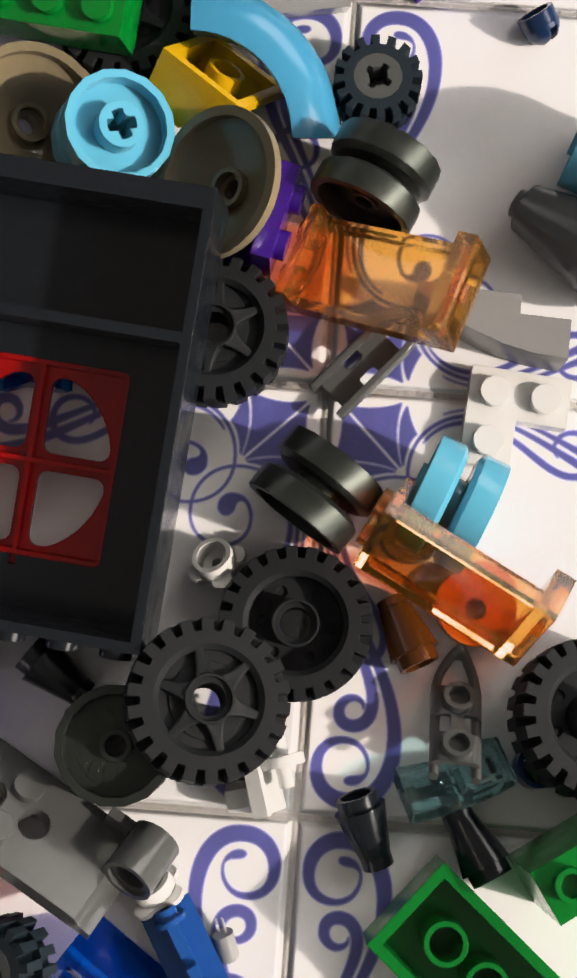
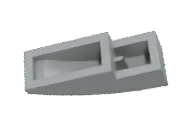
M420 282L415 299V308L437 326L464 343L501 359L558 372L568 360L571 319L521 314L522 294Z

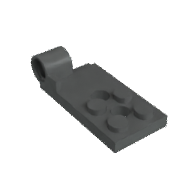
M0 738V793L3 797V803L0 805V877L88 939L120 892L136 900H147L178 856L179 847L174 838L157 824L145 820L135 822L116 807H112L107 814L93 803L78 797L68 785ZM24 818H36L44 824L47 834L43 838L36 840L26 838L21 834L18 822Z

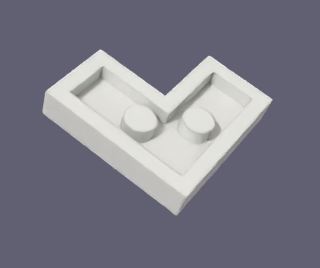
M473 364L469 374L459 441L468 445L469 457L465 467L473 468L475 463L485 455L510 465L515 425L563 433L567 428L573 380Z

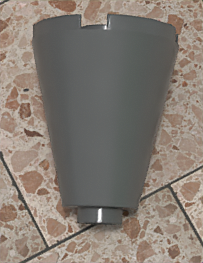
M540 185L533 186L529 191L521 190L512 201L508 211V216L512 217L511 229L577 292V196Z

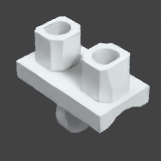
M283 735L270 757L255 770L244 776L245 779L225 784L224 795L228 811L230 813H252L254 820L269 817L272 815L271 813L287 808L283 789L295 786L291 766L306 761L304 751L288 753L285 736Z

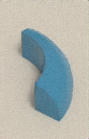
M191 0L190 30L195 36L212 37L236 45L250 55H253L273 76L287 104L291 121L292 139H335L340 130V118L331 80L323 62L311 43L286 16L262 0Z

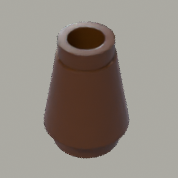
M404 592L391 595L377 603L376 606L380 612L379 616L390 663L392 665L397 664L401 674L419 670L439 659L435 648L439 642L411 602L408 601Z

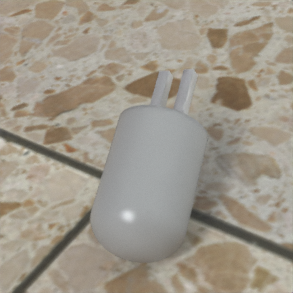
M223 917L220 918L223 927L220 929L217 918H215L216 931L212 934L217 954L222 963L231 964L239 957L233 929L225 926Z

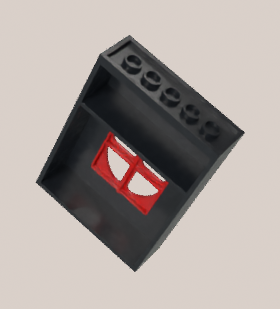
M0 153V379L17 372L30 373L34 378V389L24 443L18 447L0 444V463L13 465L19 471L10 533L6 538L0 539V640L23 642L27 635L46 639L45 646L50 649L74 652L78 651L79 645L100 648L99 656L115 661H131L132 654L140 655L147 644L158 634L228 217V208L218 188ZM68 379L75 382L85 390L97 405L109 436L110 454L106 460L94 461L53 454L46 449L45 438L53 389L58 380ZM50 471L100 481L103 485V495L92 515L76 532L60 542L49 546H38L31 541L30 529L38 480L42 473Z

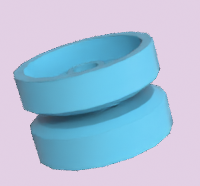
M102 69L84 77L57 112L50 133L52 153L56 162L151 177L170 156L175 138L173 113L163 93L146 77L127 69Z
M443 434L429 463L424 462L403 505L407 509L394 539L418 550L428 543L437 525L440 524L444 527L436 544V559L458 570H462L472 556L495 511L507 483L511 466L489 455H485L475 463L468 478L464 481L460 477L469 457L468 445Z

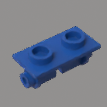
M189 892L184 894L183 899L176 906H167L157 911L149 920L141 921L167 978H229Z

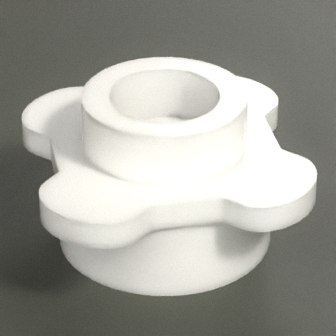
M208 538L202 541L193 551V565L189 568V577L194 583L205 581L211 583L216 590H225L233 584L231 579L235 575L237 567L246 561L247 553L240 545L231 547L223 538Z
M170 866L147 900L135 899L137 906L134 909V915L138 920H149L157 911L167 906H176L181 902L184 897V890L177 884L176 879L179 876V871L176 866Z

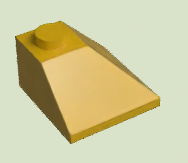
M206 36L196 37L163 47L149 78V81L163 93L173 113L174 125L177 128L183 127L194 116L211 107L236 105L252 111L284 97L275 79L227 42Z

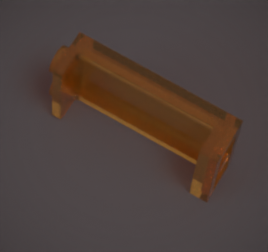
M313 203L306 219L298 227L296 242L288 261L279 271L276 293H281L284 302L294 313L454 353L491 258L477 234L458 231L454 243L336 219L328 213L323 205Z
M406 477L397 492L387 487L370 513L371 517L355 541L362 545L363 548L353 565L514 667L556 621L577 580L557 569L540 589L408 506L405 500L414 487L415 481Z

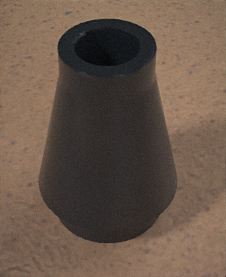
M38 638L15 666L16 669L24 674L21 680L68 702L70 705L83 693L92 690L95 683L84 674L66 651L47 648L45 646L46 639Z
M375 787L359 788L338 797L335 801L338 811L334 817L361 861L363 871L373 873L391 866L394 863V859L390 849L385 799L378 797Z
M470 803L442 817L449 833L462 879L464 880L468 877L474 890L512 869L506 859L509 852L476 815Z

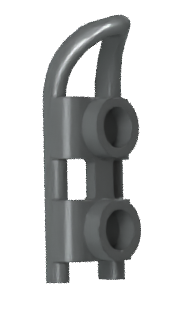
M404 308L384 312L373 320L308 386L314 392L322 386L331 398L342 406L336 414L343 420L410 354L421 335L422 323L412 311ZM398 318L407 320L413 326L409 339L400 350L379 330L386 322ZM357 351L362 356V359L352 369L348 370L343 363ZM371 368H374L377 373L363 385L360 379Z
M458 644L442 660L432 680L430 692L428 778L437 780L440 763L469 766L470 784L478 785L482 781V694L477 671L471 656L463 644ZM460 660L464 666L469 685L461 681L451 682L447 686L441 685L452 663ZM441 716H448L450 718V729L446 732L440 731ZM465 719H470V732L464 729Z

